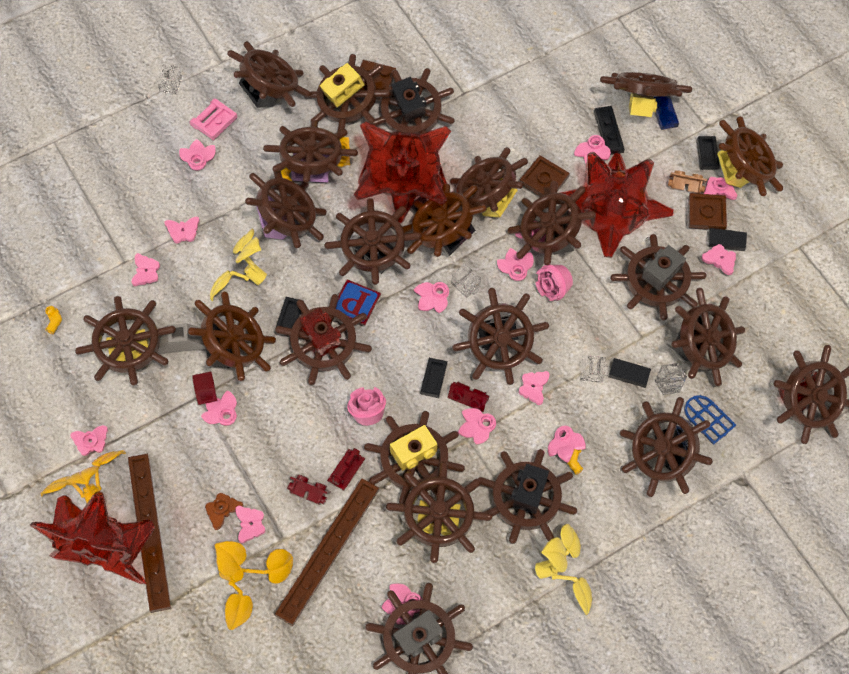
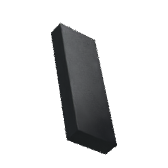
M612 106L595 108L594 113L599 131L605 141V145L610 149V155L624 153L625 148Z

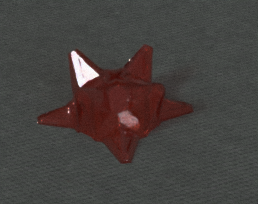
M366 121L360 125L369 146V151L358 179L359 187L354 193V197L357 200L382 193L385 194L393 214L401 206L406 208V212L398 219L399 223L404 222L417 196L440 205L447 202L443 192V185L447 182L438 154L451 133L447 126L423 134H417L414 132L390 133Z
M595 152L587 154L583 185L586 191L576 203L582 213L595 212V218L584 221L591 230L597 232L604 257L612 258L623 236L631 234L642 226L645 221L673 216L674 209L648 197L646 190L654 166V162L651 159L626 169L622 155L619 153L613 155L608 165ZM577 189L564 191L560 193L566 194L570 197Z
M95 492L83 510L72 503V500L67 495H63L57 499L53 524L32 522L30 524L32 528L52 542L54 550L49 555L56 560L81 563L86 566L95 564L102 566L105 571L112 572L139 584H146L145 579L135 570L132 563L154 531L155 526L150 519L141 522L121 523L117 522L115 518L108 517L103 492Z

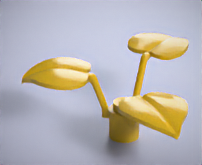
M125 450L105 453L92 462L94 466L53 481L40 493L41 497L46 493L58 491L66 485H72L80 493L81 498H85L89 508L102 504L104 500L100 493L99 467L112 461L120 454H126ZM94 474L96 486L94 484H89V481ZM76 483L85 484L83 491L79 488V486Z
M234 541L214 544L219 575L222 579L228 580L229 585L238 592V594H231L225 605V619L229 630H234L245 623L253 609L252 599L248 595H243V591L235 583L242 580L244 573H269L268 578L271 583L278 584L283 582L289 576L293 566V557L288 551L284 549L272 551L266 561L267 570L244 569L240 566L246 560V550L242 544Z

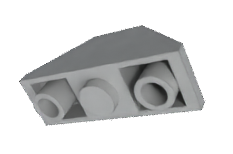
M188 323L167 325L175 326L176 331L172 334L160 336V345L157 353L206 349L201 336H194L188 333V329L191 327H201Z

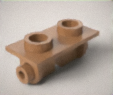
M677 170L674 173H670L669 177H672L673 180L669 179L668 186L671 189L684 191L685 184H687L688 192L704 193L705 186L702 183L705 184L707 179H704L702 175L693 174L688 176L685 175V172Z

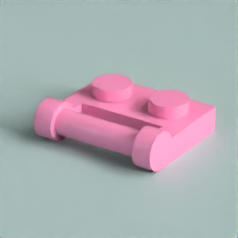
M214 98L210 105L196 118H192L189 123L194 129H198L214 140L237 119V113ZM215 109L217 110L204 123H202Z

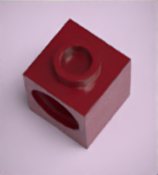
M212 371L192 375L198 405L218 401Z

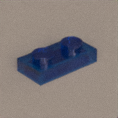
M654 97L657 102L655 113L660 129L678 127L679 121L671 97Z

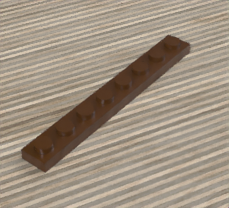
M147 453L128 457L149 610L150 613L172 608L150 460Z
M363 478L360 480L275 613L277 618L294 626L379 492V487L370 484V482Z

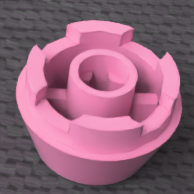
M544 265L536 273L538 274V281L535 282L537 290L541 296L545 295L548 297L549 301L561 300L573 285L572 275L563 265Z
M361 387L350 394L351 398L347 409L359 424L369 426L378 423L382 419L386 399L378 388L374 387L373 390H364V387Z

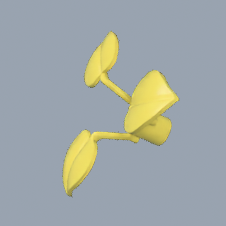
M253 228L241 237L233 248L234 254L241 251L235 262L239 263L245 260L249 264L244 270L246 275L234 271L230 272L229 270L224 272L217 278L211 288V301L234 275L246 281L250 279L256 285L261 284L266 278L267 273L259 268L249 257L261 251L259 239L257 237L253 238Z
M564 524L561 528V539L558 537L551 539L541 552L549 560L536 563L535 571L540 579L552 577L553 580H572L574 582L573 591L585 615H588L592 604V592L587 581L583 577L578 579L572 576L557 575L558 572L562 573L567 569L566 556L570 553L573 558H577L581 550L577 533L570 524Z

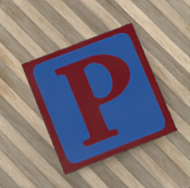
M347 279L338 295L339 299L336 309L346 314L349 319L365 313L367 318L360 322V324L366 325L381 293Z

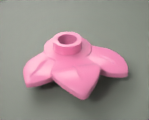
M593 135L587 142L580 143L574 152L575 156L584 157L585 164L588 167L597 165L600 159L608 160L611 154L610 149L605 145L604 139L599 135Z
M197 139L190 145L189 149L180 148L179 150L180 158L187 162L193 170L203 169L206 166V162L212 160L216 153L215 145L205 148Z
M510 248L505 259L497 260V266L500 271L509 274L511 279L521 281L526 278L527 271L533 266V255L530 252L522 259H518L516 257L517 252Z
M425 282L414 288L415 293L421 296L418 304L419 310L429 311L434 308L436 312L441 313L446 309L449 288L445 283L437 282L431 284Z
M226 391L222 399L217 398L218 401L206 403L208 411L201 415L205 422L209 424L220 423L228 426L236 421L235 407L237 401L230 391ZM230 415V418L224 419V416Z
M478 409L463 410L462 415L467 422L460 427L458 433L465 438L473 437L476 445L487 441L489 432H492L496 427V419L490 414H483ZM489 422L490 425L484 426L483 423Z
M561 426L556 430L555 438L548 445V454L550 457L558 454L563 461L568 463L574 449L584 450L586 449V443L581 434L574 433L569 426Z
M397 583L389 586L390 590L396 593L402 604L410 600H422L419 594L411 593L410 589L404 584ZM389 599L382 605V609L387 614L391 615L395 610ZM412 610L408 613L413 618V615L420 610ZM400 617L396 624L403 625L405 622Z

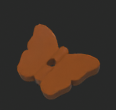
M223 493L217 494L216 500L207 503L205 508L214 530H219L222 527L225 517H228L230 513L236 512L237 506L244 507L243 503Z

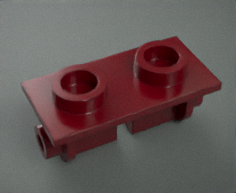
M458 381L457 383H451L447 398L484 412L485 405L490 396L487 395V392H482L475 388L471 391L470 386Z
M348 449L327 481L344 491L366 458L359 455L360 451L358 449Z
M300 474L297 477H290L294 482H290L287 488L290 490V493L304 498L306 491L309 492L307 500L318 505H324L327 500L325 494L331 493V491L326 489V485L319 482L312 484L308 482L309 478Z

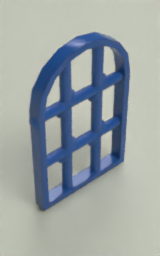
M697 395L691 397L686 402L685 415L694 426L697 425L694 419L698 418L702 422L705 420L700 415L704 411L714 419L709 428L701 431L713 445L736 427V424L708 397ZM699 399H704L707 402H709V404L704 405ZM695 400L703 409L698 412L689 402ZM711 405L721 414L719 417L715 416L708 409ZM687 406L695 414L692 418L688 414ZM724 417L732 427L728 429L720 419ZM717 423L726 432L720 435L712 426ZM708 429L711 430L718 439L714 441L706 431Z

